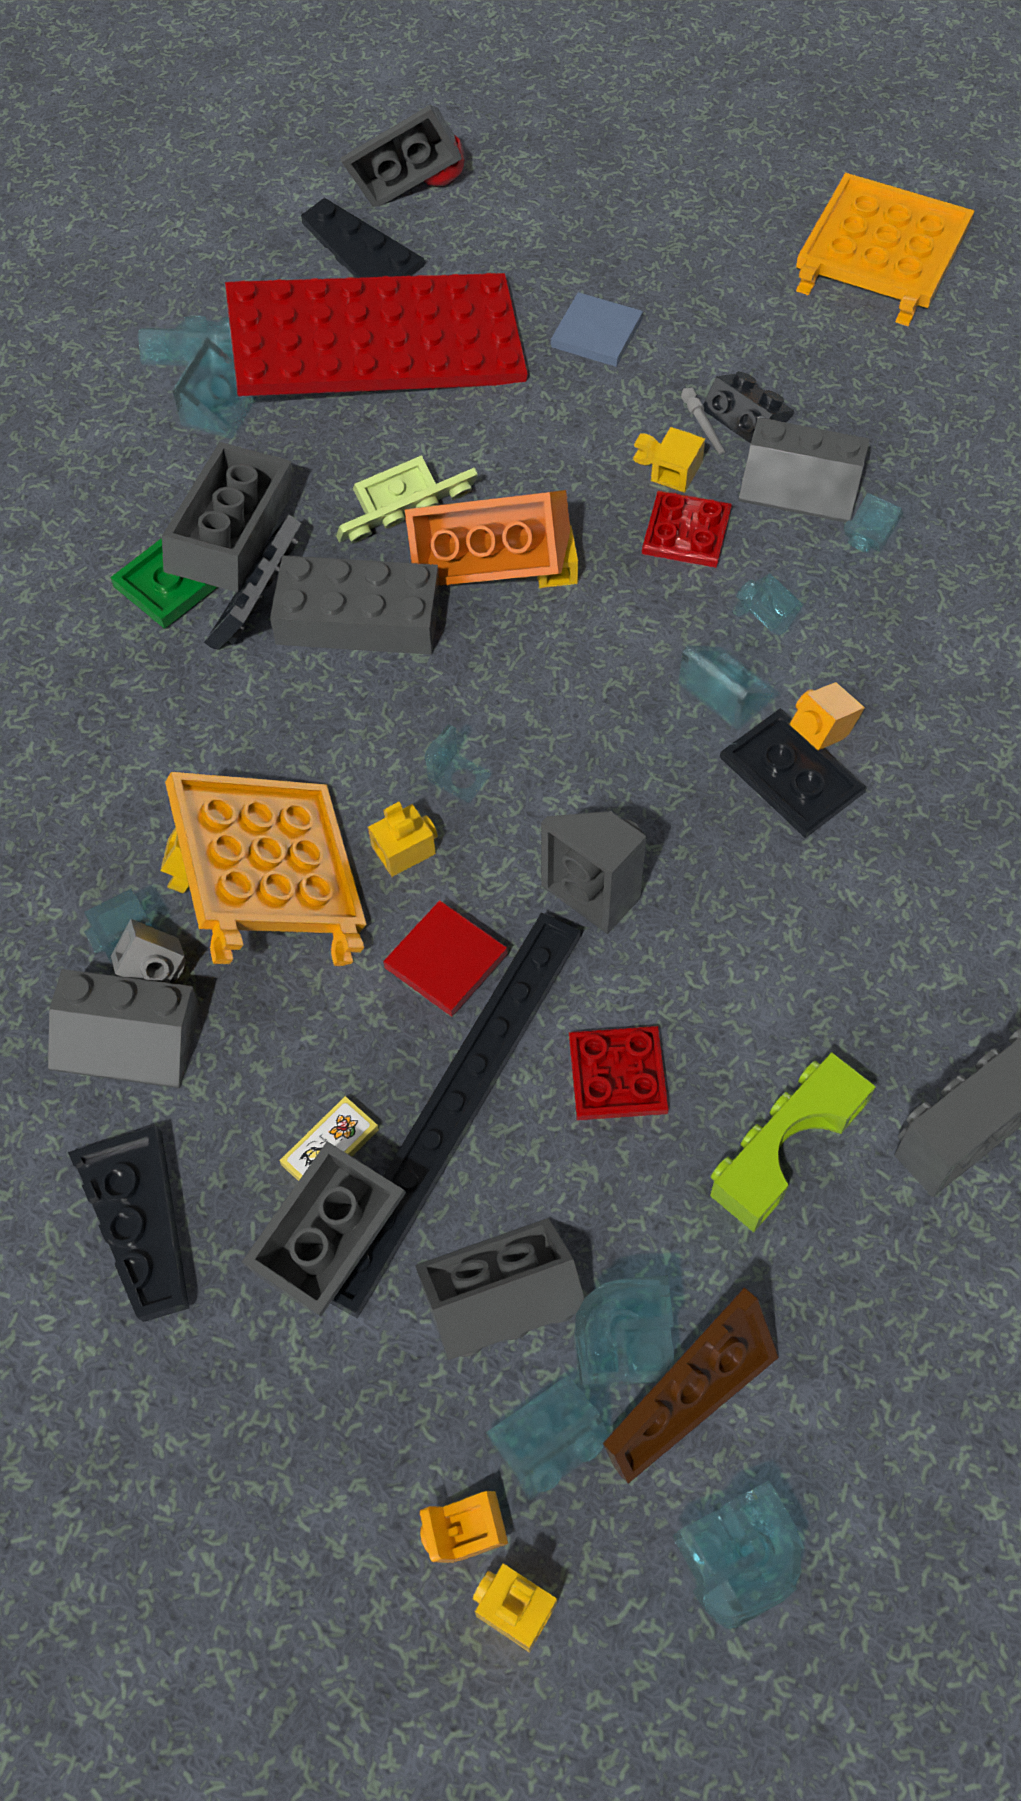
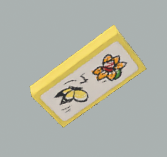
M345 1096L279 1161L299 1181L327 1141L352 1157L379 1130L378 1125Z

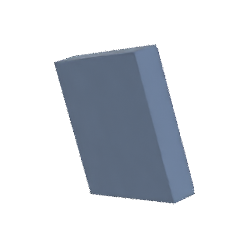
M578 292L551 338V347L617 367L643 320V311Z

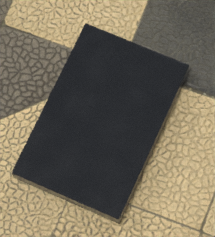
M780 708L722 750L720 758L804 838H807L863 795L867 787L825 748L817 750L789 725L792 718Z

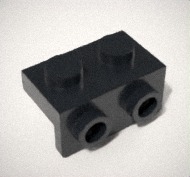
M738 371L736 374L716 376L703 404L704 412L749 443L752 441L758 417L781 422L790 420L794 410L783 403L784 398L773 391L763 390L755 384L756 379L751 375Z

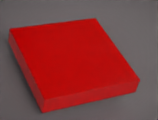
M657 491L642 546V554L717 568L732 504Z
M439 900L387 956L383 963L385 969L453 1017L507 956V947Z
M658 1026L569 1032L576 1120L668 1114Z

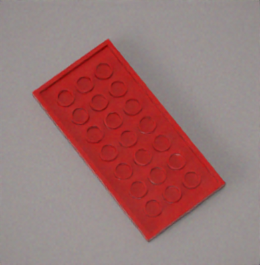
M505 273L225 282L238 396L496 386L527 381L528 373Z

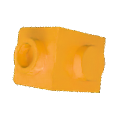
M484 1491L444 1507L429 1506L420 1510L422 1521L420 1529L421 1541L425 1550L429 1553L432 1562L454 1563L509 1544L495 1491Z

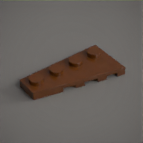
M745 1287L603 1442L614 1468L628 1484L779 1358L759 1301Z

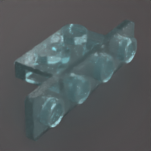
M188 316L175 329L141 328L138 331L141 364L234 368L228 317L221 318L220 322H209L204 316Z

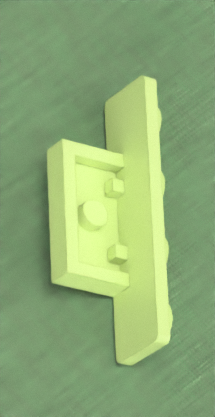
M421 455L355 483L353 490L365 515L339 526L336 535L339 543L350 539L351 543L362 541L372 534L370 529L384 524L386 529L400 524L406 519L405 509L439 505L438 500L449 495L452 500L465 496L472 491L471 486L478 476L476 469L472 468L436 484Z

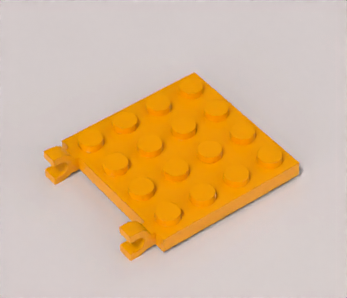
M845 172L798 255L796 268L801 269L799 271L801 281L796 291L810 295L818 275L900 299V312L895 322L909 326L918 305L929 308L972 222L975 210Z
M171 772L165 784L199 929H211L213 933L210 946L213 964H230L232 962L233 955L231 950H240L243 946L242 937L238 930L333 933L331 955L334 966L352 964L351 952L361 953L364 949L359 933L366 926V921L327 785Z

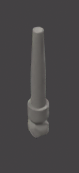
M693 387L684 388L681 398L684 403H687L690 414H694L719 454L725 453L710 421L704 413V406L700 399L696 398L697 394Z

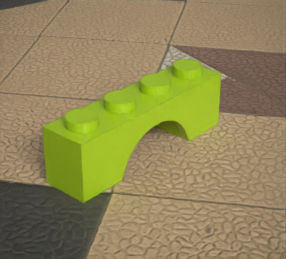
M832 1052L821 1064L814 1060L805 1069L798 1080L802 1084L793 1095L785 1092L771 1108L769 1113L773 1117L764 1127L756 1124L742 1140L740 1145L744 1149L734 1160L727 1156L716 1167L710 1177L714 1181L710 1196L752 1232H755L782 1202L789 1186L779 1165L778 1150L780 1146L792 1135L807 1129H825L842 1134L869 1103L876 1086Z

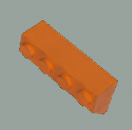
M566 490L405 509L411 563L438 565L440 585L551 575L562 572L570 534Z

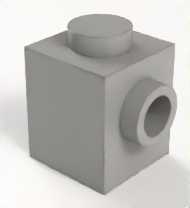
M130 919L111 954L116 975L170 983L171 980L176 981L180 977L186 961L179 938L133 919Z

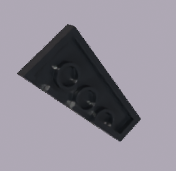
M325 197L301 215L302 224L325 248H328L334 254L335 259L342 266H345L354 278L413 276L424 267L423 257Z
M288 515L275 529L256 559L239 592H235L204 641L205 644L219 650L227 641L232 645L236 642L246 627L244 622L248 615L254 613L264 598L261 595L265 586L269 587L279 574L280 566H278L282 555L289 556L299 540L294 536L302 523Z
M153 1126L68 1152L73 1166L78 1169L83 1181L82 1187L88 1202L93 1205L100 1222L98 1226L105 1242L109 1244L116 1261L115 1267L136 1317L146 1322L189 1309L162 1131Z

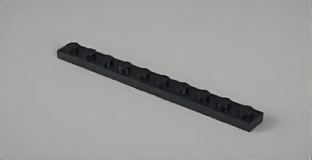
M541 912L383 1175L384 1178L402 1188L406 1193L330 1304L358 1319L580 939V930Z

